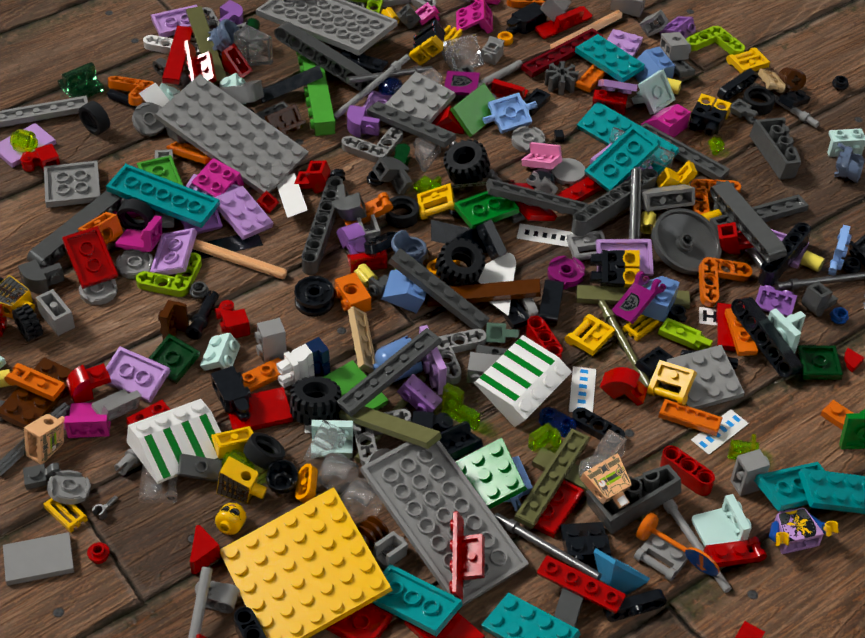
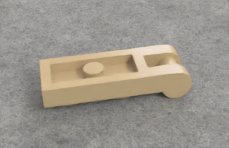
M760 68L758 75L765 82L766 89H775L777 92L783 93L785 83L775 72Z

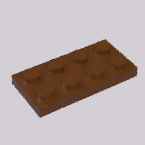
M44 357L34 370L64 382L65 388L53 402L18 386L0 407V417L24 429L28 424L48 414L68 391L66 381L68 375L73 370Z

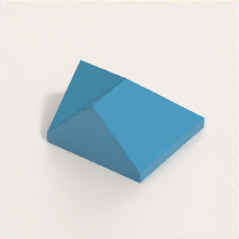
M595 548L594 556L598 572L602 574L600 578L602 582L628 595L649 581L650 578Z

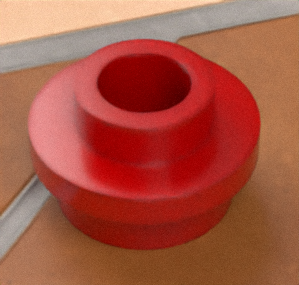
M101 542L92 544L87 550L89 560L95 564L105 562L110 554L109 547Z

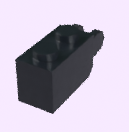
M533 2L512 13V17L507 20L509 27L506 28V31L512 35L518 32L528 34L535 30L536 26L545 23L547 15L540 9L541 6Z
M234 366L211 373L212 387L225 412L230 414L235 412L239 420H248L250 418L249 398H251V393L247 386L244 387L241 373H237Z

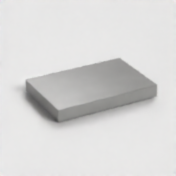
M69 532L3 545L7 586L74 573Z

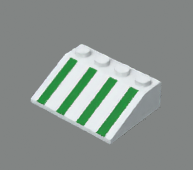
M522 335L474 384L505 418L516 427L525 421L572 371L558 356Z
M198 399L129 424L127 443L156 483L159 484L178 476L179 457L181 454L220 460L216 454L211 435L221 433L211 410L202 399Z

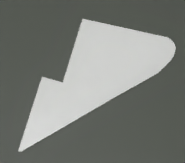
M506 253L485 264L478 282L483 284L514 281L516 268L514 255ZM511 299L489 301L506 315H509Z

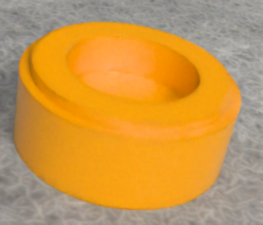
M503 31L497 35V38L504 40V46L513 43V35L510 32Z

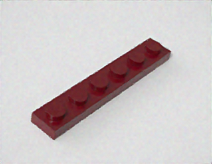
M591 28L522 64L521 70L533 78L549 69L551 63L558 65L560 61H565L577 55L575 53L576 46L597 34L602 37L603 35Z

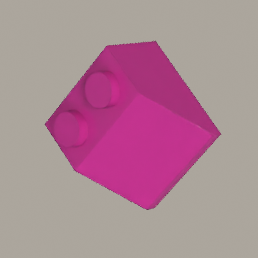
M675 104L661 109L645 122L674 138L688 127L691 111L679 104Z

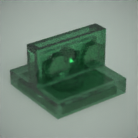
M92 62L62 74V79L58 80V86L70 98L81 96L88 98L104 91V85L97 79L95 65Z

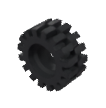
M25 304L12 310L14 322L27 342L43 335L40 321L30 305Z

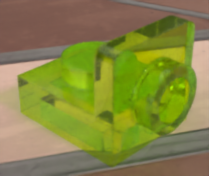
M424 175L414 184V190L422 193L442 186V178L437 176L432 180Z
M546 423L529 435L528 447L535 451L539 447L546 446L549 442L557 449L560 447L561 434L558 429Z
M756 434L751 435L750 442L731 439L727 458L736 460L738 455L758 450L759 442H756Z

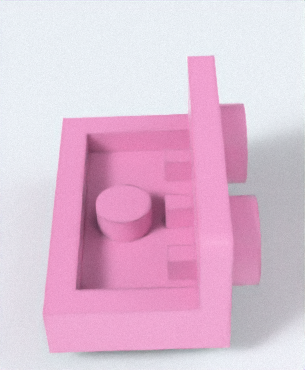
M531 142L529 144L530 154L521 159L522 166H527L531 169L543 168L553 170L554 167L562 162L560 145Z

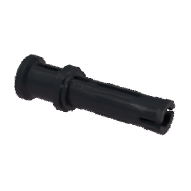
M208 291L198 313L192 316L191 324L185 330V334L189 338L199 340L202 337V330L207 327L208 317L219 298L217 292L212 291L211 294V291Z

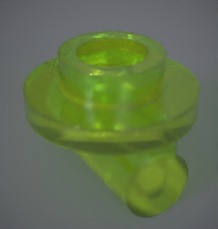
M714 136L708 141L713 155H718L720 151H724L723 146L725 144L720 137Z

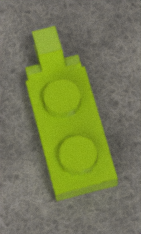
M666 318L658 331V335L689 348H694V350L712 347L713 341L705 338L702 335V331L670 318Z

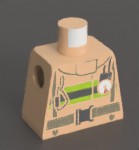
M45 414L24 427L27 457L39 464H44L63 445L64 429H66L64 424L65 417L61 416L57 419L50 414Z
M618 453L585 471L580 477L581 481L602 504L613 499L618 509H621L630 503L624 492L631 487V481Z

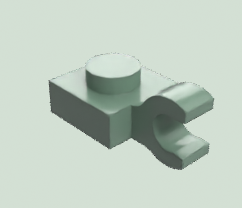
M487 322L486 342L505 343L506 337L519 338V330L506 329V323Z

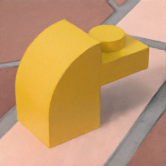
M688 160L678 172L666 167L658 175L656 182L658 187L681 184L690 186L689 182L698 173L694 163Z

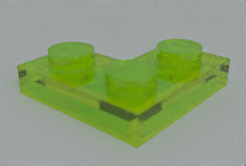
M447 382L443 387L442 412L449 414L452 419L459 423L469 422L471 430L476 431L480 426V413L464 405V391Z

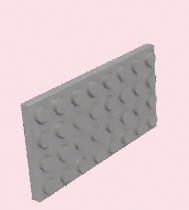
M269 0L256 9L257 16L280 25L284 22H291L316 39L359 56L398 26V20L345 0H304L297 2Z
M200 74L155 114V118L208 157L211 159L215 158L240 172L243 182L261 195L266 190L271 193L309 153V151Z
M437 441L428 449L406 442L361 467L360 471L445 592L451 594L449 589V583L452 581L450 560H453V553L450 549V540L453 539V532L451 531L450 521L453 519V512L458 511L464 519V536L473 534L484 535L485 578L463 580V606L528 567L529 563L440 441Z

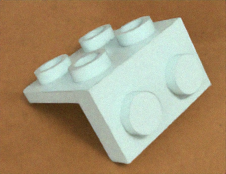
M733 494L725 496L722 508L693 515L691 519L704 547L706 545L748 540L752 529L750 520L743 513L741 503L736 500Z

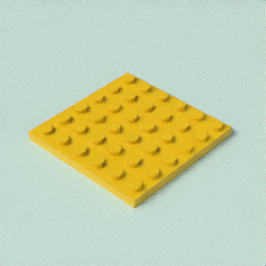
M334 487L220 549L224 563L235 585L239 588V593L246 607L251 608L255 613L266 638H310L393 591Z

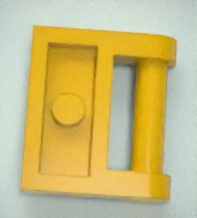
M756 47L750 48L749 51L736 55L731 54L726 57L727 63L729 65L732 64L740 74L750 68L758 71L760 68L764 69L770 65V61Z
M451 183L417 194L419 214L422 220L449 209L451 211L455 210Z
M587 314L583 318V322L572 333H568L565 336V341L567 344L575 345L593 356L615 334V328L593 315ZM593 326L582 338L579 337L588 327Z
M659 360L647 393L653 396L659 395L677 401L678 404L685 405L697 372ZM661 382L681 388L679 393L660 388L658 385Z

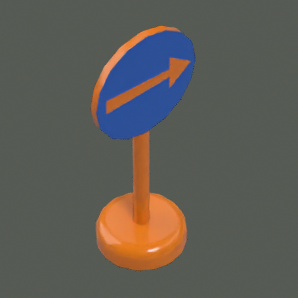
M649 513L642 520L636 533L637 539L646 541L653 533L683 551L688 560L700 571L711 576L719 574V566L709 555L697 548H687L658 531L656 528L659 519L656 514Z

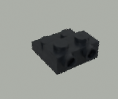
M603 522L561 524L560 531L563 549L567 554L584 564H596L595 548L611 556L608 535L605 534Z

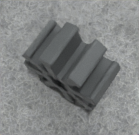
M560 61L559 67L551 63L549 70L546 69L545 85H548V91L553 92V90L558 88V95H564V89L569 91V93H573L579 77V71H575L576 66L571 64V66L565 68V61Z

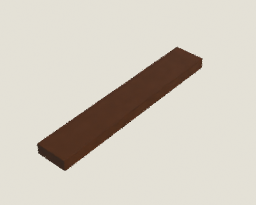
M540 278L450 286L470 303L541 297ZM427 294L428 307L443 306Z

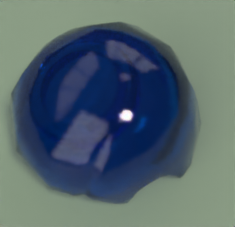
M388 77L379 84L378 91L382 95L393 96L403 83L398 78Z

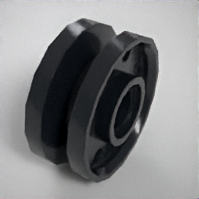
M309 276L301 279L296 284L294 290L295 305L302 314L317 317L328 313L334 306V287L328 279L321 276Z

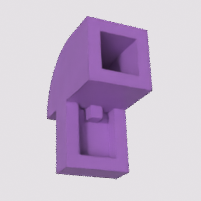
M229 0L220 7L221 19H219V22L223 19H229L237 25L244 23L243 8L238 3Z
M350 105L347 111V129L350 134L359 138L361 134L378 136L380 133V119L366 117V107Z
M356 222L337 230L336 234L342 248H348L350 255L365 253L364 243L366 240L364 236L366 234L359 223Z

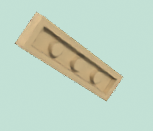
M352 306L348 309L357 365L359 369L370 374L374 371L375 354L367 313Z

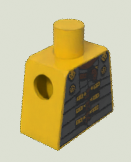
M9 275L0 283V304H3V316L14 319L12 310L25 304L30 305L35 310L30 290L18 280Z
M229 456L219 472L216 493L248 503L252 495L263 499L268 488L257 483L259 473L256 470Z

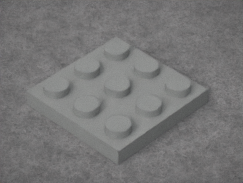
M415 71L385 104L432 123L456 95L454 91Z
M98 161L44 166L46 208L91 203L100 196Z
M722 345L677 356L666 361L697 372L688 394L686 406L702 409L744 397L745 392Z

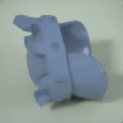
M223 19L218 27L208 32L210 36L207 39L209 42L213 41L214 46L212 49L214 51L217 49L221 51L220 56H222V51L235 43L234 40L240 35V29L236 23L229 19Z
M839 142L837 145L843 152L840 151L836 161L838 172L834 173V177H848L857 183L864 166V158L862 155L853 153V148L850 146H845Z
M400 230L393 236L391 247L395 253L401 248L421 265H423L425 259L428 260L429 258L427 245L423 240L417 237H410L406 230Z

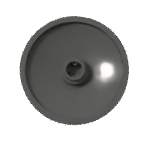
M682 208L671 209L664 212L653 225L651 238L656 253L665 264L680 273L699 275V264L704 258L712 257L719 259L722 249L717 230L705 217L697 212Z

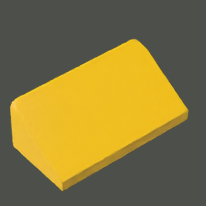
M248 426L212 434L211 438L218 458L243 454L246 442L254 433L251 427Z

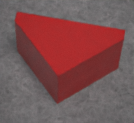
M235 43L222 51L224 71L231 75L237 73L240 78H244L253 71Z
M451 106L444 109L431 123L453 133L464 134L465 131L451 112Z
M196 525L190 557L192 574L199 573L202 567H207L221 557L219 544L201 525Z

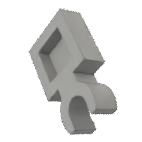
M535 171L532 172L533 176L536 177L534 181H531L529 178L526 179L529 185L536 186L533 190L553 195L558 190V187L546 177L542 180L539 179V174Z

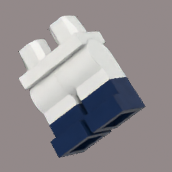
M317 337L294 349L291 353L289 351L284 353V360L276 363L278 372L281 374L278 376V381L282 387L286 388L293 385L297 380H302L305 377H315L319 374L326 376L331 373L329 349Z

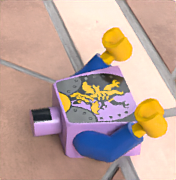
M791 508L779 511L776 515L775 521L771 524L769 538L776 543V546H779L781 554L819 546L824 534L829 537L832 536V532L839 533L838 523L836 521L824 523L809 514L804 508L795 510Z

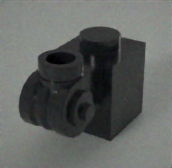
M413 411V423L440 432L453 427V419L447 413L442 412L434 415V412Z

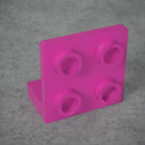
M485 0L475 1L456 12L457 31L459 29L463 31L479 23L481 29H484L487 34L493 32V13Z
M215 158L192 180L193 186L213 197L224 194L232 184L244 187L240 172Z
M154 216L143 230L126 229L116 241L115 246L124 250L135 249L141 252H151L162 235V216Z
M72 403L70 415L65 416L64 424L68 438L110 436L111 421L108 422L107 415L96 414L91 407L92 403Z

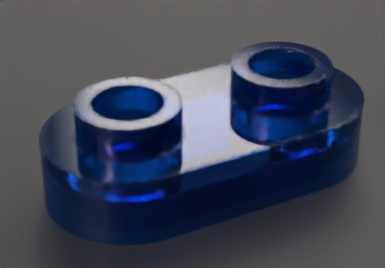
M546 407L539 412V423L561 437H566L571 429L576 430L575 420L554 408Z

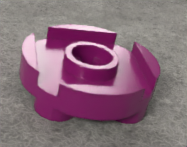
M567 256L553 258L549 263L548 278L564 282V290L583 282L585 267L577 258L569 259L566 258Z

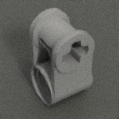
M211 581L206 608L222 613H232L240 592L239 588L233 584ZM197 582V584L195 585V593H196V594H197V589H198V584H199V582Z

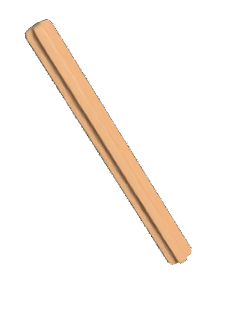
M616 10L552 43L550 50L591 28L598 31L621 19L623 13L620 10Z
M195 239L194 250L282 280L287 276V270Z

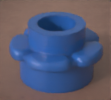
M836 307L830 312V319L836 324H845L849 319L848 311L845 308Z

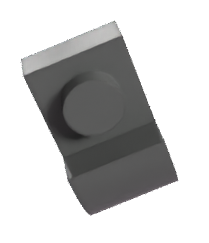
M380 157L372 168L379 181L391 182L399 195H404L413 183L407 174L409 168L396 158Z
M344 184L338 185L337 200L332 201V204L339 216L346 221H356L359 217L361 219L367 217L365 202L360 193L350 195Z
M33 260L18 266L24 286L34 293H45L49 291L48 286L65 280L60 263L41 269L37 261Z
M818 281L807 287L801 303L816 316H822L824 310L835 305L838 298L833 295L831 290Z

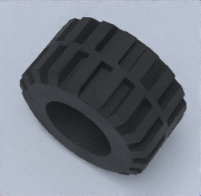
M468 139L467 141L460 140L461 142H455L453 146H450L448 151L444 153L443 161L449 179L454 184L477 183L478 181H483V177H487V172L490 171V161L482 143Z
M454 238L452 242L450 240L447 241L441 248L436 260L435 269H437V276H441L440 280L445 281L448 286L476 284L484 270L486 258L485 255H482L483 250L478 249L479 245L476 243L472 244V241L469 239L465 241L464 238H460V240ZM453 260L464 262L467 268L456 265Z
M310 376L309 378L305 377L302 380H297L290 389V414H292L294 419H297V422L304 423L307 426L312 424V420H337L338 412L341 410L337 404V400L341 398L340 386L335 381L321 376Z

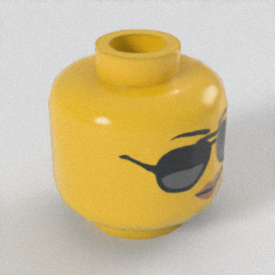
M227 503L217 513L215 524L224 534H237L246 522V512L237 503Z

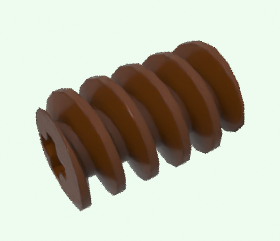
M786 67L778 74L787 89L797 91L806 84V75L800 70Z
M373 515L368 516L366 520L356 526L370 550V545L374 547L377 541L389 534V530L384 522Z

